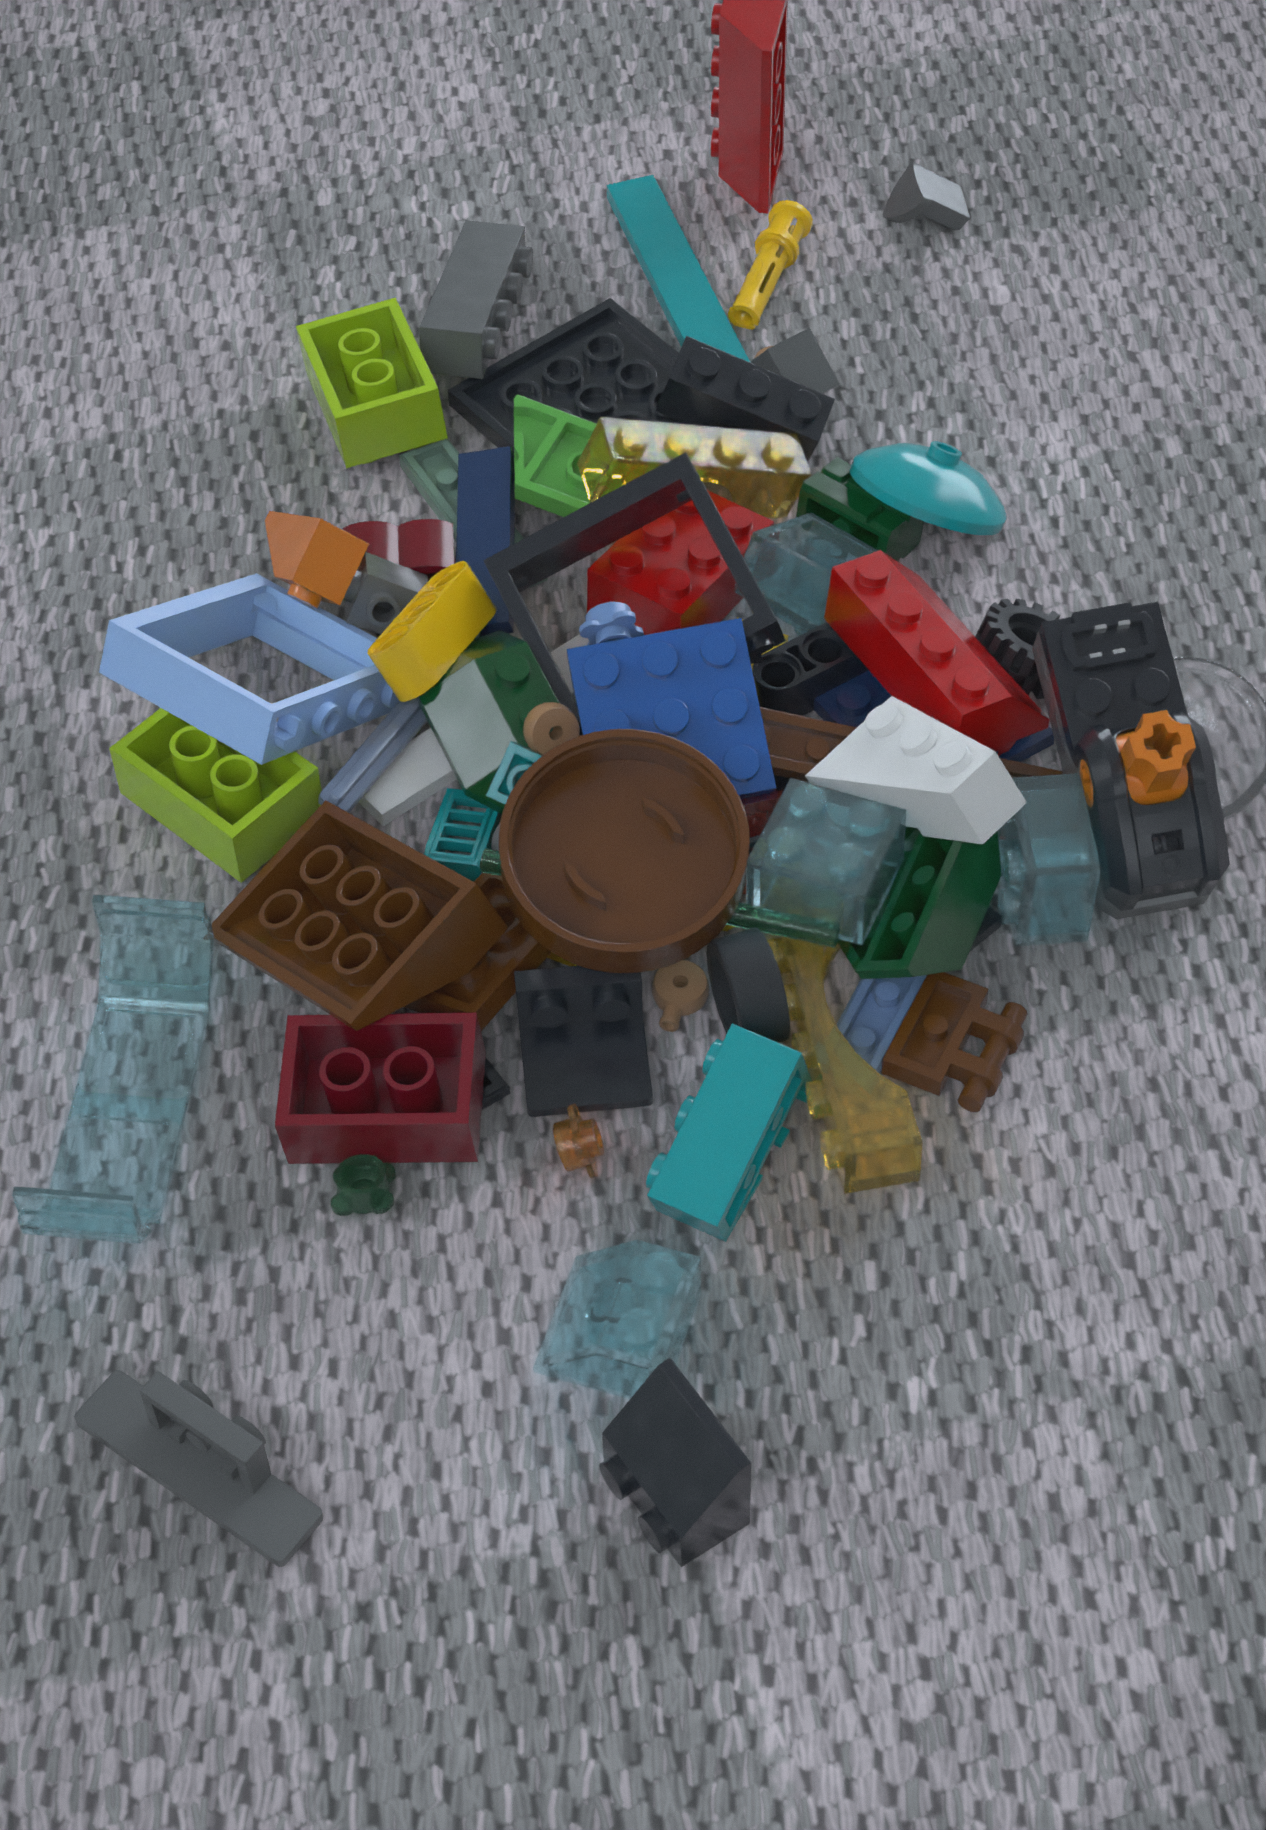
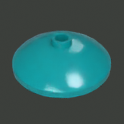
M932 441L930 447L912 443H898L870 448L856 455L851 464L850 474L852 478L865 491L885 504L924 522L966 534L994 535L1001 532L1007 519L1002 501L984 476L960 460L962 456L961 451L946 443Z

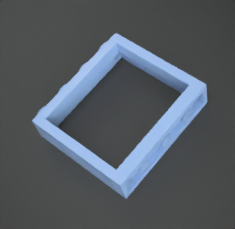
M257 573L109 620L99 673L261 765L386 715L399 702L367 654L368 649L377 639L376 637L320 607L316 609L287 595V589ZM254 636L334 681L271 704L189 657Z

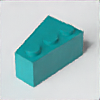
M733 1023L724 1040L716 1039L710 1046L702 1068V1073L706 1077L696 1097L689 1095L682 1103L674 1124V1129L678 1134L668 1154L661 1152L655 1158L646 1179V1187L650 1189L647 1196L656 1211L725 1242L763 1180V1175L759 1173L772 1146L775 1145L781 1148L790 1134V1129L782 1125L795 1099L808 1103L815 1091L801 1052Z

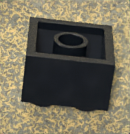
M668 1358L654 1369L602 1432L604 1461L599 1464V1469L611 1492L619 1500L629 1496L642 1515L638 1517V1522L650 1545L658 1553L668 1549L680 1567H683L750 1524L752 1463L671 1358Z

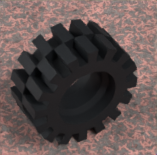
M1002 599L999 604L994 602L987 611L975 637L1028 696L1030 692H1033L1036 699H1044L1032 648L1041 623L1057 620L1061 615L1053 610L1048 615L1042 612L1043 605L1035 602L1032 608L1027 607L1026 601L1023 599H1016L1014 604L1009 599Z

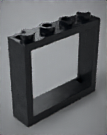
M687 452L483 560L523 640L527 641L559 703L571 709L578 722L576 701L520 592L690 501L693 502L753 613L752 616L742 620L751 664L763 661L762 653L786 641L773 611Z

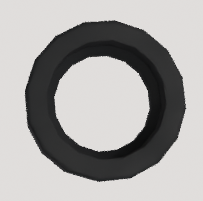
M752 928L711 940L707 944L706 950L707 968L717 1011L726 1034L733 1023L778 1043L788 1040L791 1026L786 991L773 951L764 934L758 928Z

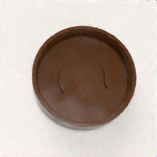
M610 729L592 732L568 740L541 756L525 771L517 781L504 806L499 828V857L503 888L507 900L521 925L537 942L558 957L573 964L609 973H640L680 962L701 950L723 930L737 909L744 892L747 879L750 839L747 816L742 801L728 777L712 760L692 746L673 737L646 730Z

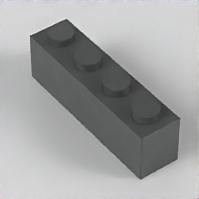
M465 220L419 326L420 350L432 374L483 379L490 359H498L501 347V331H509L512 318V304L520 303L523 277L529 278L532 271L533 249L532 247L525 246V226Z

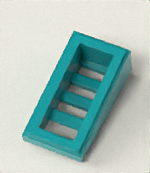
M447 788L426 843L424 855L474 882L489 867L492 856V837L500 824L502 814L466 796L462 789ZM459 805L485 808L486 812L456 809V807ZM453 820L481 823V826L454 824ZM449 835L476 838V841L449 838ZM445 850L468 852L471 855L445 853Z

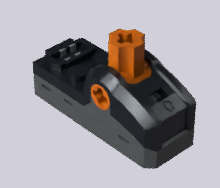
M1158 601L1135 606L1128 602L1073 612L1072 616L1068 618L1042 622L1032 651L1097 909L1115 919L1204 904L1230 865L1227 837L1212 749L1203 727L1188 716Z

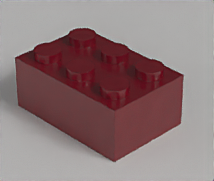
M477 1013L389 1014L358 1031H355L332 1015H287L275 1129L288 1164L478 1162L486 1050Z

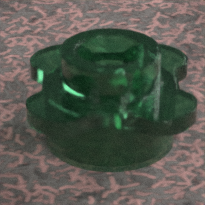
M360 1154L345 1159L334 1170L332 1177L333 1182L336 1184L337 1192L331 1198L330 1205L335 1214L339 1216H348L353 1212L359 1214L371 1212L383 1214L393 1207L395 1201L393 1194L390 1193V1183L396 1178V1171L392 1164L383 1163L372 1155Z

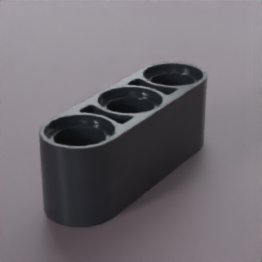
M828 622L762 655L764 660L754 663L752 666L759 706L800 716L814 711V698L869 670Z

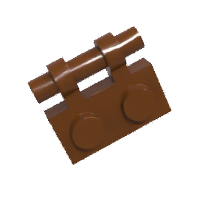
M946 972L929 974L926 976L882 1060L881 1074L940 1096L949 1077L958 1080L964 1085L957 1099L959 1105L967 1111L979 1112L986 1098L994 1096L1003 1079V1073L1000 1069L1007 1055L1016 1053L1024 1037V1031L1021 1027L1028 1015L1027 1010L1018 1003L1008 1002L1005 1004L1001 1014H996L984 1009L987 1004L988 988ZM970 1035L985 1042L979 1057L963 1051Z

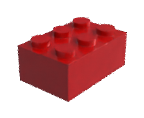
M707 490L758 583L771 569L774 521ZM692 501L617 540L587 569V612L593 607L607 602L625 603L635 613L636 622L634 624L643 628L644 635L721 622L744 598Z

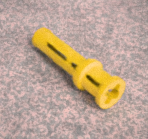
M782 200L775 203L768 215L769 226L760 232L755 241L757 256L744 279V283L732 307L728 311V318L734 326L751 330L758 326L760 317L783 269L793 265L799 255L798 244L800 239L806 237L813 226L812 216L803 205L795 201ZM796 218V219H797L796 224H795V225H791L793 219Z

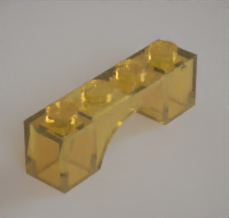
M600 417L577 463L589 502L591 503L687 452L702 482H712L729 489L734 503L769 518L787 517L799 497L803 482L812 475L797 434Z

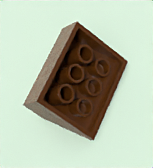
M325 800L204 932L216 943L355 1031H358L468 974L505 933L508 926L475 882Z

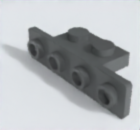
M116 1370L75 1413L74 1418L78 1427L278 1567H283L290 1561L323 1521L322 1509L271 1474L264 1447L266 1440L262 1433L243 1417L234 1416L230 1420L216 1411L210 1398L190 1381L182 1380L178 1385L157 1370L143 1386L123 1371Z

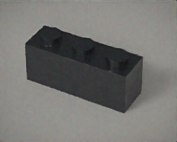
M686 336L655 411L687 425L695 424L713 436L791 469L804 471L820 441L835 399Z

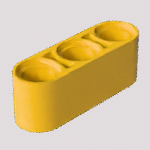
M466 561L456 562L438 572L422 587L370 646L367 654L397 699L401 702L412 700L428 691L442 678L460 654L464 652L495 615L497 608Z

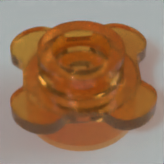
M576 1104L568 1105L569 1118L553 1124V1135L560 1160L568 1172L586 1167L590 1178L597 1177L598 1170L595 1157L604 1155V1144L599 1127L594 1118L583 1120Z

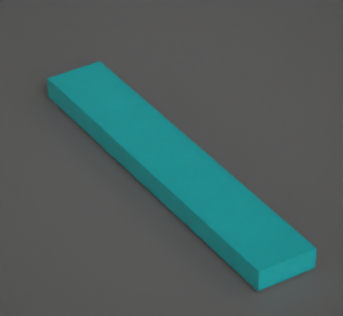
M654 175L607 185V200L680 346L682 347L686 336H689L750 362Z

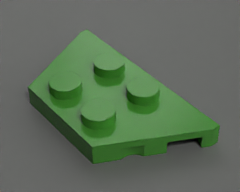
M517 394L514 398L515 499L556 515L565 517L679 456L676 453ZM690 459L703 482L705 480L706 465Z

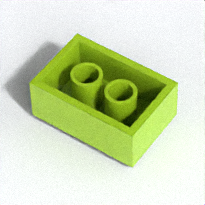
M396 297L296 326L307 377L346 469L360 464L372 463L380 458L448 439L439 389Z
M162 708L154 712L109 748L120 793L241 883L271 859L321 806L318 803V797L322 791L318 767L294 751L261 765Z

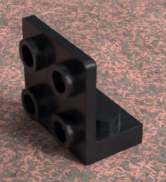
M579 965L514 971L527 1113L530 1117L645 1107L653 1103L643 1021L641 972L609 973L588 969Z

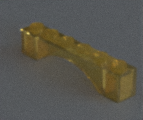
M833 858L762 868L761 894L752 895L754 920L756 927L760 931L768 930L770 939H767L778 964L786 991L790 1022L794 1021L797 1030L796 1033H792V1048L802 1053L812 1081L806 1082V1096L812 1119L822 1118L826 1131L820 1133V1142L826 1169H837L844 1194L920 1181L923 1141L907 1091L879 1074L855 1052L838 1029L826 1002L824 983L831 963L841 949L837 941L846 923V899Z

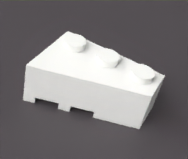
M893 696L882 705L874 708L861 725L805 775L839 825L852 826L855 820L875 822L879 830L894 832L900 825L918 828L925 837L984 844L1027 803L994 750Z

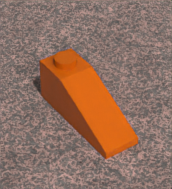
M269 511L265 519L273 573L274 577L291 585L287 595L318 609L321 601L341 605L369 544L321 518Z

